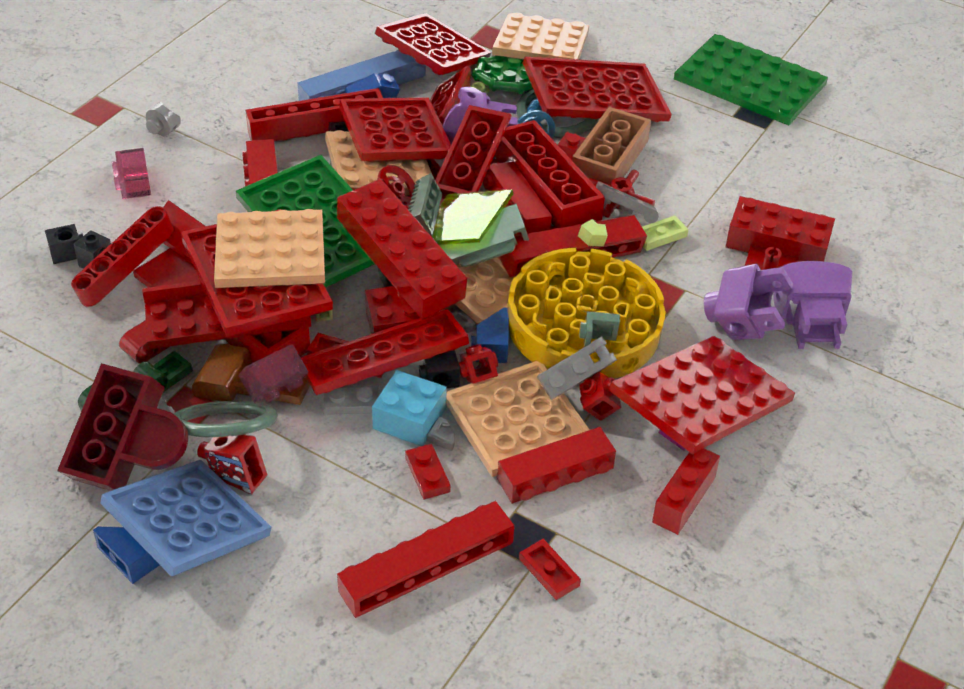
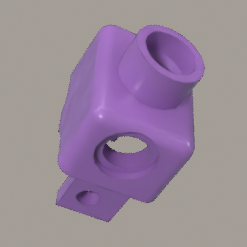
M757 264L725 270L719 291L708 292L704 297L705 315L710 322H719L732 340L761 339L764 337L765 331L784 329L785 321L776 307L771 306L773 292L792 289L793 282L783 267L761 270Z

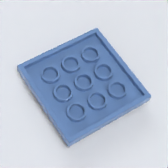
M201 459L104 493L101 497L102 506L171 577L270 536L272 528Z

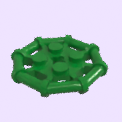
M498 55L487 58L480 57L476 68L472 71L473 79L482 82L493 92L502 90L517 92L518 95H521L523 92L533 89L523 66L524 59Z

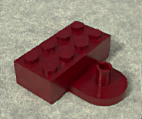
M101 363L57 471L72 480L113 491L127 485L134 464L148 469L161 470L178 462L188 445V431L183 421L176 415L157 408L165 387L153 377Z

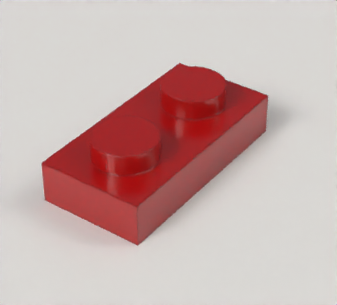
M432 444L405 450V459L423 500L451 492L450 482Z
M544 538L520 552L519 560L556 601L580 586L581 578Z

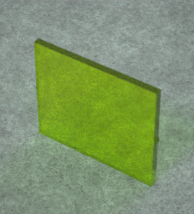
M513 189L448 194L439 206L431 237L438 245L480 243L513 196Z

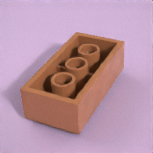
M608 107L573 155L572 161L588 179L593 178L611 185L613 179L618 177L624 178L648 143L651 120Z

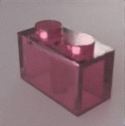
M144 148L115 151L116 161H112L116 190H121L122 199L150 196L151 190Z
M291 344L246 366L238 376L256 404L262 400L266 403L273 401L281 395L279 392L286 388L290 392L304 384L302 379L309 371L295 347Z

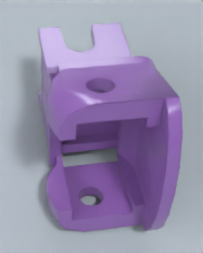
M461 87L458 94L460 103L456 104L449 111L444 121L443 129L452 144L469 105L516 114L517 106L489 101L490 97L486 93L473 87ZM511 117L507 127L517 125V118Z
M822 261L795 262L782 266L793 282V286L790 290L773 292V300L781 317L786 319L788 325H793L798 349H804L805 342H833L834 349H840V334H845L847 328L845 316L852 298V270L841 264ZM790 300H792L794 304H797L794 317L792 315Z

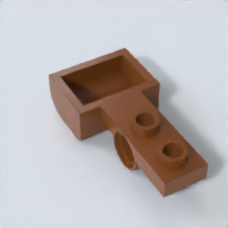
M217 344L192 384V390L195 397L217 401H233L237 394L301 405L310 384L304 377L282 374L281 369L271 362H262L258 369L252 368L250 351L247 348Z

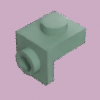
M587 311L586 321L580 323L579 338L584 339V347L591 343V339H598L600 337H603L604 340L616 341L620 314Z

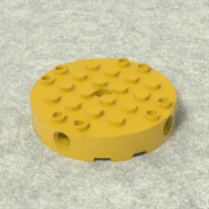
M576 248L554 250L530 260L521 268V272L517 277H514L510 286L507 306L509 335L515 346L531 362L538 361L548 370L584 348V339L579 338L580 323L586 321L587 311L620 314L616 341L605 340L607 343L605 347L610 354H614L617 360L601 370L609 378L615 379L638 370L654 355L658 348L665 321L664 297L651 276L627 259L623 262L613 258L612 253L591 249L590 252H576ZM596 352L589 355L594 364L601 360Z

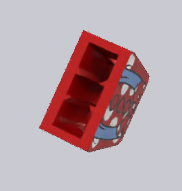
M244 434L213 437L210 442L203 441L198 446V457L206 459L209 468L226 484L252 495L268 475L255 436Z

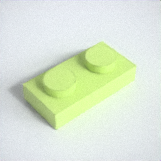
M676 215L642 226L647 234L643 248L648 251L688 236L689 229Z

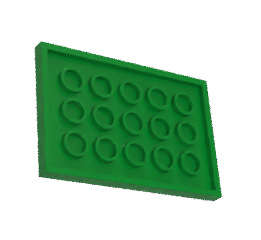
M714 34L674 72V80L788 126L823 89L828 80L827 76L821 75L817 71L808 70L798 64L782 60L780 57L769 55L762 50L751 48L741 42H736Z
M318 155L236 190L237 200L248 212H271L280 209L287 211L322 210L325 283L323 285L325 288L375 265L337 219V197L351 192L353 189L322 155Z

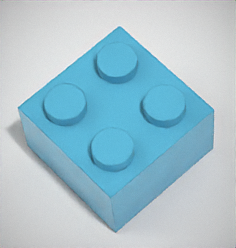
M396 370L372 406L373 429L416 445L424 446L427 441V434L439 416L442 417L446 410L447 387Z

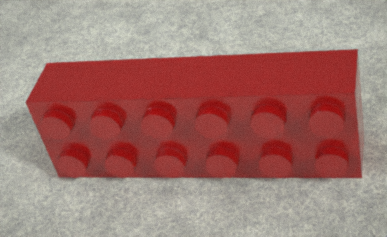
M535 120L506 128L494 156L500 163H515L551 213V223L555 228L584 224L591 219L595 222L602 220L605 196Z
M381 178L337 197V219L421 320L465 299L468 278Z

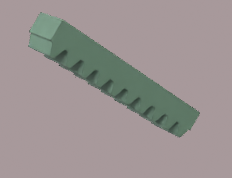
M430 173L416 181L414 193H412L413 197H411L412 201H410L411 205H409L410 209L408 210L432 236L442 192Z

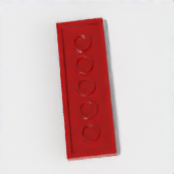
M446 309L423 320L418 318L300 357L298 362L314 393L319 395L329 393L346 385L355 384L358 381L373 376L382 375L399 367H406L411 363L429 359L450 350H456L459 347L468 345L469 337L451 312Z

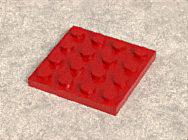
M426 13L377 26L375 35L382 38L384 43L395 46L399 52L413 57L417 63L426 65L437 75L451 73L463 69L467 65H475L480 57L487 58L492 53Z
M429 97L340 99L339 108L361 161L439 160L446 157L451 143Z

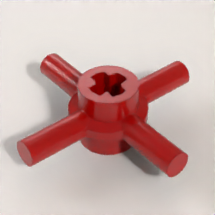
M635 169L631 170L626 178L618 177L613 179L611 185L604 183L648 204L655 205V200L635 193L632 185L639 176V172ZM589 178V180L596 186L599 180ZM611 201L603 209V216L609 218L615 209H620V205Z

